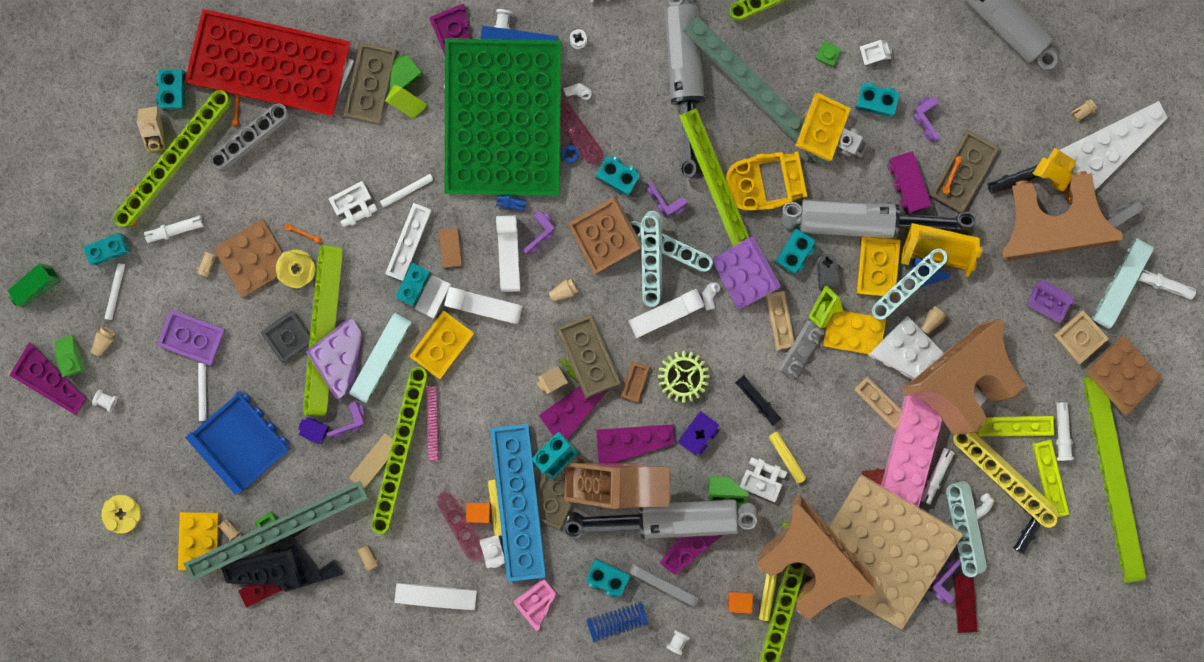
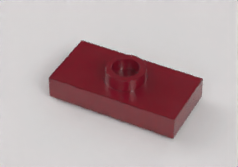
M252 583L238 590L246 608L282 591L281 587L276 584L259 585L258 583Z

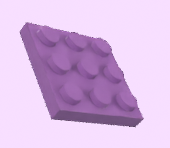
M754 236L747 238L712 259L714 267L738 310L781 287Z

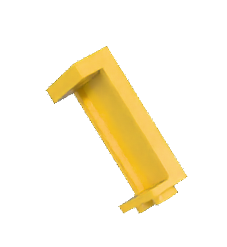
M912 223L902 248L901 264L908 265L910 259L916 257L923 260L933 250L942 249L947 254V261L944 265L964 269L965 277L969 278L971 271H975L976 258H980L982 253L980 238ZM941 252L934 253L933 261L935 263L943 262L944 255Z

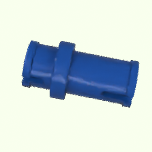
M498 195L496 206H501L505 210L510 208L524 212L527 200L513 198L510 195Z

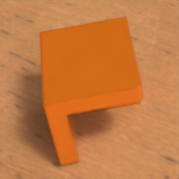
M490 502L467 503L466 522L489 523Z
M729 591L728 612L752 613L753 593Z

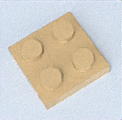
M1084 310L1076 314L1053 335L1077 364H1081L1109 339Z

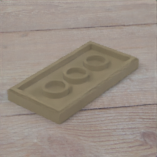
M359 42L343 113L344 117L381 125L386 104L385 100L391 81V70L396 59L397 50Z
M966 129L929 196L958 213L965 212L1000 147ZM957 156L962 157L963 161L959 164L957 171L954 175V178L951 182V185L949 187L950 192L948 194H944L942 192V188L945 187L948 182V179L956 163L955 158Z
M591 314L555 329L585 399L621 385Z
M578 454L571 462L590 463L591 460ZM565 468L553 480L543 474L537 488L540 522L560 531L573 503L565 501Z

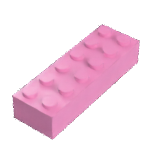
M905 396L881 486L919 507L942 418L923 400L914 396Z

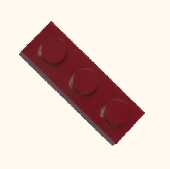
M965 574L953 575L957 633L978 632L974 577H968Z

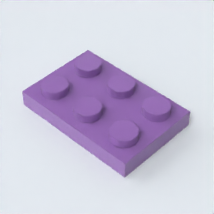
M170 309L157 346L208 365H213L225 329Z

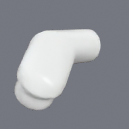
M581 83L563 88L566 97L576 94L584 100L591 98V90Z
M711 282L702 292L706 311L715 308L713 298L720 291L718 283Z
M989 493L981 496L980 499L983 504L975 509L977 520L987 514L994 503L993 497L991 498Z

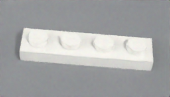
M413 203L386 270V275L404 280L431 214V209Z

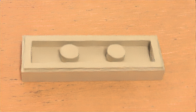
M780 291L767 294L765 297L776 351L791 348L795 341L785 292Z
M867 376L854 391L885 422L896 430L901 409Z
M384 433L350 475L349 479L354 483L361 481L365 489L387 462L393 439Z

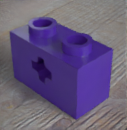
M699 411L677 442L697 456L698 453L702 455L708 447L706 442L709 438L714 439L718 434L719 429L717 428L719 424ZM703 429L704 438H698L697 440L695 431Z

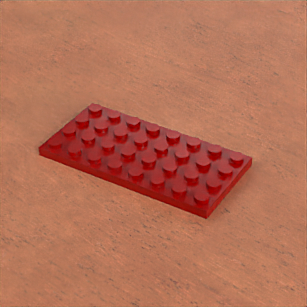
M202 9L185 83L334 117L351 42Z

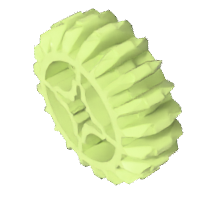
M682 351V357H679L678 352L674 353L675 359L670 355L667 356L670 362H662L666 368H659V371L664 372V375H658V378H664V382H660L659 386L666 385L662 392L665 393L669 390L668 398H671L674 394L676 395L674 401L677 402L680 396L682 397V403H685L687 396L691 402L693 401V394L697 398L700 397L697 393L698 390L702 393L705 392L701 386L709 385V383L703 382L704 378H710V375H704L703 372L709 369L708 367L702 369L701 366L705 364V361L698 363L699 355L692 359L693 352H690L688 357H685L686 352ZM689 361L693 363L694 366L688 370H684L678 365L677 362ZM673 366L677 376L675 380L669 383L668 372L670 367ZM678 369L681 372L684 371V373L692 370L687 376L689 384L684 382V380L675 383L680 378ZM698 370L700 378L698 385L694 387L691 382V375ZM683 383L689 388L690 392L680 393L673 388Z

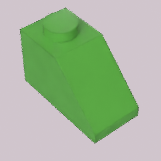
M407 54L404 57H398L393 62L390 91L394 84L407 89L423 75Z
M73 334L54 341L56 361L63 377H70L87 370Z
M709 476L708 501L734 499L737 501L738 508L742 504L747 503L748 493L729 477Z

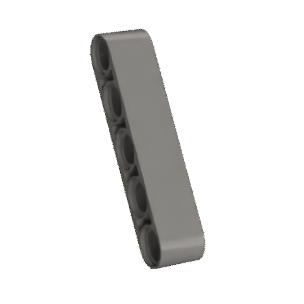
M275 104L212 153L209 159L211 166L220 171L230 167L283 125L290 117L289 110L282 104ZM283 109V117L276 118L277 110ZM264 121L269 122V127L266 130L261 129V124ZM249 133L254 134V139L251 142L246 141V135ZM238 145L239 151L232 154L231 147ZM223 156L224 163L217 166L216 159Z

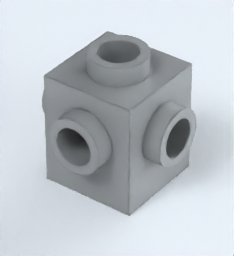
M843 128L837 147L841 148V153L849 157L854 154L862 158L870 140L862 137V132L851 128L850 131Z

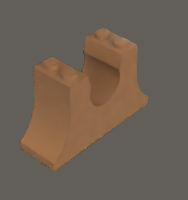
M1087 171L1076 172L1075 176L1071 177L1069 190L1071 207L1066 213L1059 216H1050L1041 211L1037 204V193L1032 183L1019 181L1016 182L1015 186H1012L1016 223L1009 243L1002 250L1003 261L1120 244L1123 240L1122 232L1114 228L1105 219L1098 206L1092 173L1087 174Z
M999 318L977 325L901 390L905 396H914L929 404L940 415L953 435H964L968 432L975 433L982 428L981 424L987 420L982 407L977 403L974 396L975 383L979 385L982 393L992 402L998 400L1002 402L1008 398L1015 399L1026 386L1007 356L1003 341L1004 323Z
M570 462L565 467V501L611 509L669 507L671 493L669 491V482L671 481L670 467L644 466V464Z
M800 494L796 495L793 498L792 514L787 525L772 541L759 550L757 561L759 569L771 577L782 572L787 565L800 562L808 565L814 571V577L804 583L798 592L796 610L802 617L806 616L808 620L829 604L841 598L853 595L869 597L876 592V579Z

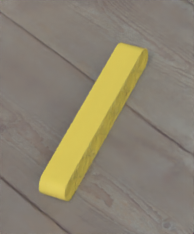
M968 432L965 434L968 439L962 440L959 434L954 435L955 445L1041 525L1047 528L1055 526L1059 514L1058 509L976 433ZM973 447L981 448L982 452L976 453ZM993 460L997 465L990 466L987 461ZM1001 474H1009L1011 478L1004 479ZM1016 487L1024 488L1025 492H1018ZM1036 500L1039 502V505L1034 506L1030 501ZM1044 514H1052L1054 518L1047 519Z

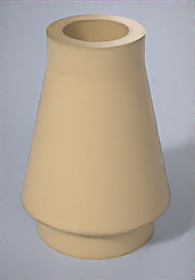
M571 278L569 280L565 279L557 287L549 291V295L552 301L555 302L575 296V293L579 291L576 283Z
M934 306L933 309L929 310L920 329L930 335L931 332L945 321L947 314Z
M101 327L100 330H97L90 352L96 356H101L114 341L115 333L106 327Z

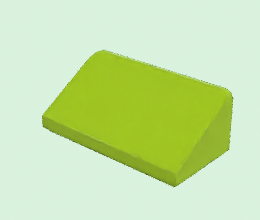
M395 84L385 100L412 119L428 105Z

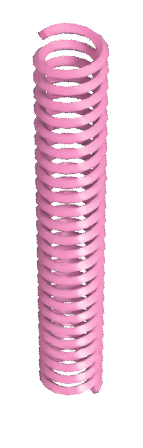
M426 385V387H430L426 388V390H430L426 391L428 393L426 394L428 396L426 398L428 399L426 401V414L428 416L426 417L428 418L427 424H429L427 425L429 427L427 428L429 430L427 433H430L427 434V436H430L427 439H431L427 440V442H432L428 443V445H432L428 446V448H433L428 449V451H433L428 452L430 454L428 455L430 457L428 460L435 459V461H438L439 448L437 447L438 435H436L438 434L436 432L438 429H435L438 428V426H435L438 424L435 423L438 420H434L438 418L434 417L438 415L436 414L438 412L436 411L437 387Z

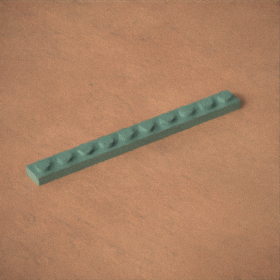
M696 16L683 32L797 142L804 121ZM805 151L818 165L824 161V159Z
M358 481L183 564L191 581L364 501L368 499V496L361 481Z

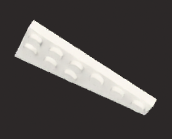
M1158 101L1060 151L1077 161L1070 172L1075 176L1076 172L1087 171V174L1092 173L1095 191L1167 119V116Z
M906 316L868 356L882 361L884 365L895 368L901 374L913 380L944 353ZM974 386L975 399L981 406L988 398Z

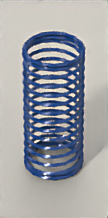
M638 602L639 608L635 603V609L639 614L638 618L633 605H630L635 616L634 620L629 607L626 606L629 617H631L630 621L624 607H622L623 614L626 616L625 619H627L626 623L621 610L618 609L623 621L622 625L616 610H614L618 624H616L614 616L610 611L613 626L606 612L607 620L610 623L609 628L604 615L602 614L605 629L600 616H597L601 625V631L596 618L593 617L597 633L591 618L587 619L593 642L600 641V636L604 640V634L606 638L609 637L608 633L612 637V631L616 636L617 631L619 634H621V630L625 633V628L629 632V626L631 630H633V625L637 629V623L639 627L642 626L641 621L644 626L648 625L642 602Z

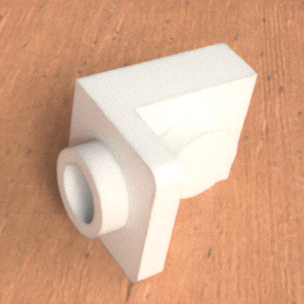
M879 40L860 46L864 65L891 59L892 49L886 40Z
M498 535L480 540L487 568H497L505 563L504 551Z

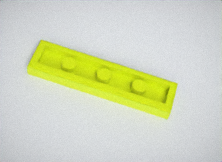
M1054 416L986 417L987 420L981 424L982 428L976 432L979 437L1054 435Z
M1052 440L1033 443L1032 447L1044 497L1058 509V517L1069 515ZM1049 514L1050 519L1054 518L1052 514Z

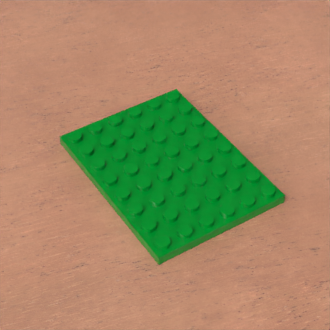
M445 39L444 194L559 196L561 40Z

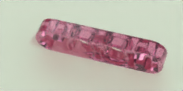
M561 99V127L586 162L591 165L597 164L603 158L602 149L569 103ZM568 120L574 122L575 128L569 126ZM579 136H583L586 139V143H582L579 140Z
M447 492L440 494L437 498V505L464 553L471 560L479 559L483 554L480 542L469 523L466 522V518L455 498ZM443 496L451 499L449 501L450 507L453 505L456 507V509L451 510L447 514L445 510H448V507L445 504H441ZM454 512L459 513L461 517L458 523H453L450 520V515ZM462 529H467L470 532L469 539L463 540L460 538L459 533ZM472 539L475 540V542L471 543L473 547L479 548L478 556L476 557L474 554H469L471 551L469 545L467 547L464 546L465 543L470 542Z

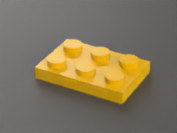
M815 93L795 146L826 161H831L851 108L820 93Z
M861 237L856 294L884 296L896 285L901 240ZM892 292L890 297H895L896 292Z
M443 310L409 357L441 380L475 333Z
M847 311L833 313L826 325L823 346L870 354L883 340L886 318L877 319L874 316Z
M180 512L178 570H186L183 563L218 548L219 513Z

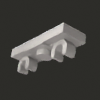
M807 320L778 370L792 379L798 377L799 371L804 367L815 345L818 344L821 335L824 334V330Z

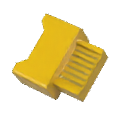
M1054 148L1048 159L1044 157L1041 159L1033 174L1043 179L1047 178L1052 182L1055 189L1064 192L1071 181V177L1074 176L1070 172L1077 161L1059 149Z

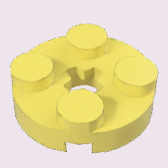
M295 249L285 251L281 254L276 264L277 279L288 287L301 288L313 279L315 264L309 257L310 255L305 251ZM295 263H297V267L300 268V271H296V273L293 274V270H291V267L294 266Z
M116 495L104 503L101 513L102 521L110 531L127 533L133 530L139 523L141 508L132 497ZM120 508L123 512H126V516H123V520H121L120 517L116 515V513L119 512Z

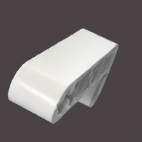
M516 215L496 216L501 292H519L520 270L518 262Z
M453 287L448 288L444 306L513 324L519 323L523 307L522 305L466 292Z
M694 289L628 322L635 337L638 338L701 309L705 305L698 290Z

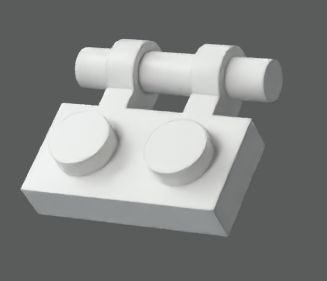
M363 181L328 198L337 216L345 213L347 218L340 221L343 227L356 224V221L364 217L368 218L372 216L371 213L378 210L375 204L367 207L365 202L372 198ZM360 205L362 210L352 215L350 210Z
M751 457L749 465L755 467L754 472L745 471L740 487L775 502L782 487V484L775 482L778 476L784 479L787 472L781 470V467L777 465L772 466L765 463V460L760 458L757 460ZM761 470L771 473L770 478L759 475Z

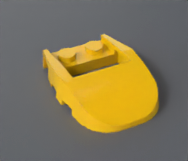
M798 151L794 152V154H783V152L757 154L754 157L737 161L729 168L726 175V182L735 204L742 210L772 209L807 197ZM780 160L787 198L766 201L759 164Z

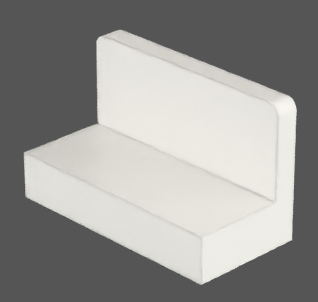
M433 275L430 276L415 309L435 319L447 296L448 288L452 285Z

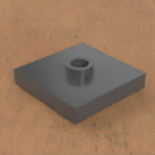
M292 310L260 332L281 363H284L309 346L310 335Z

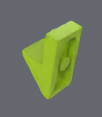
M825 286L808 317L819 328H825L833 313L843 312L840 298L828 286Z

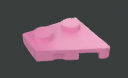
M542 578L513 602L533 628L538 631L556 593L548 582Z

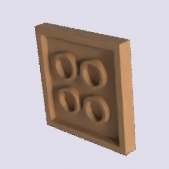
M616 196L568 223L594 274L601 272L642 248Z
M263 219L213 248L242 298L277 278L276 264L283 252Z
M1125 335L1119 337L1086 371L1124 415L1129 414L1162 379V376Z

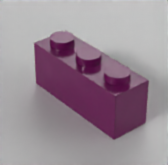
M911 151L889 159L887 168L890 175H894L895 182H893L896 193H900L902 200H899L902 211L906 210V213L909 214L931 206L914 152Z

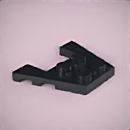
M312 525L278 540L269 552L272 553L291 549L302 585L300 587H293V585L282 586L285 592L344 574L335 559L317 570L297 541L296 536Z

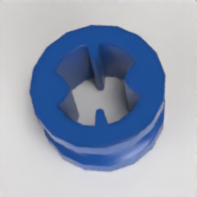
M568 145L562 150V158L567 163H574L578 159L579 153L576 147ZM568 149L569 151H575L576 154H573L575 156L573 159L565 157Z

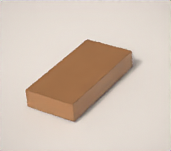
M458 228L439 230L443 268L462 266Z
M632 361L620 397L639 403L650 366Z

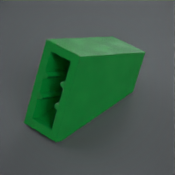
M39 263L7 290L10 294L9 299L15 306L25 307L60 283L61 280L50 265Z

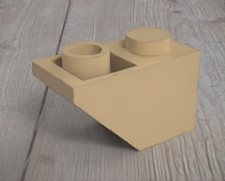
M158 107L138 109L137 125L147 153L166 150L162 118Z
M559 366L538 377L539 381L536 382L541 392L546 391L547 394L568 383Z

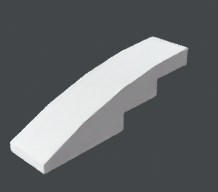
M396 583L394 602L428 607L475 610L477 591L432 585Z

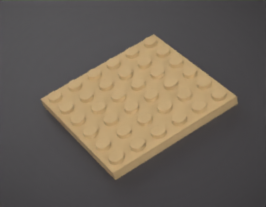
M862 474L829 525L830 529L876 579V592L870 597L853 595L846 598L900 629H903L963 535L961 531ZM806 565L804 573L813 578L815 575L814 571Z

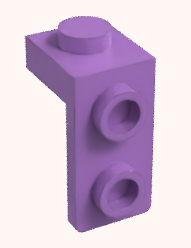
M927 96L918 102L920 106L913 111V118L918 125L921 124L924 127L925 131L923 132L929 141L936 142L940 137L923 113L939 102L935 96L931 99Z
M651 181L647 183L648 188L646 190L651 198L655 197L659 204L656 206L662 215L664 213L667 217L672 213L678 215L685 210L684 206L687 205V201L684 196L666 206Z
M538 211L534 215L535 219L546 231L523 250L526 254L528 252L533 254L540 247L538 244L543 239L547 241L554 235L552 231L555 228L550 223L552 219L546 212L542 214Z
M358 402L348 404L355 423L326 433L327 437L333 436V439L343 436V431L351 429V432L362 429V425L366 423L363 417L366 415L363 405H359Z
M956 558L954 560L950 559L944 565L945 570L941 574L938 573L930 585L936 592L934 596L942 603L946 601L950 604L955 599L941 584L961 564V561Z

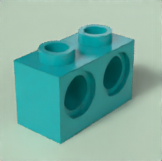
M159 69V75H156V85L159 86V94H156V104L159 105L160 109L186 110V72L182 69ZM174 76V82L171 85H167L168 77ZM174 95V101L171 104H167V97Z
M872 82L862 83L855 109L893 117L900 93L895 92L896 89L892 87H884L883 89L877 87V84ZM865 92L872 94V101L865 100ZM889 97L891 105H885L882 102V98Z
M613 155L611 158L606 156L595 178L629 196L640 177V174H638L639 170L631 165H628V167L622 165V161ZM608 165H613L616 168V172L609 175L605 172V168ZM624 175H630L633 180L630 184H624L621 178Z
M795 229L774 263L792 274H795L797 271L800 273L806 264L804 262L807 255L811 256L816 248L813 245L815 240ZM800 239L806 242L804 250L797 247V241ZM788 256L796 258L795 266L787 264Z
M121 233L83 246L89 265L93 266L131 253L125 235Z
M412 263L395 297L415 306L431 272Z
M558 432L536 453L532 461L543 474L553 480L579 454V451L565 436Z
M595 558L585 581L588 582V586L597 590L600 587L606 590L605 594L615 598L616 595L621 597L630 574ZM601 570L604 576L602 579L596 580L593 577V572ZM613 578H618L621 581V585L618 588H613L610 585V581Z

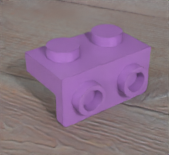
M1041 279L1034 286L1026 305L1060 323L1063 321L1067 309L1075 297L1055 287L1050 282Z

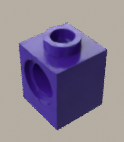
M306 417L299 424V435L317 444H322L330 426Z

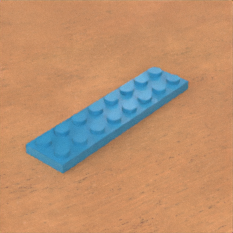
M529 424L490 428L507 582L546 578Z

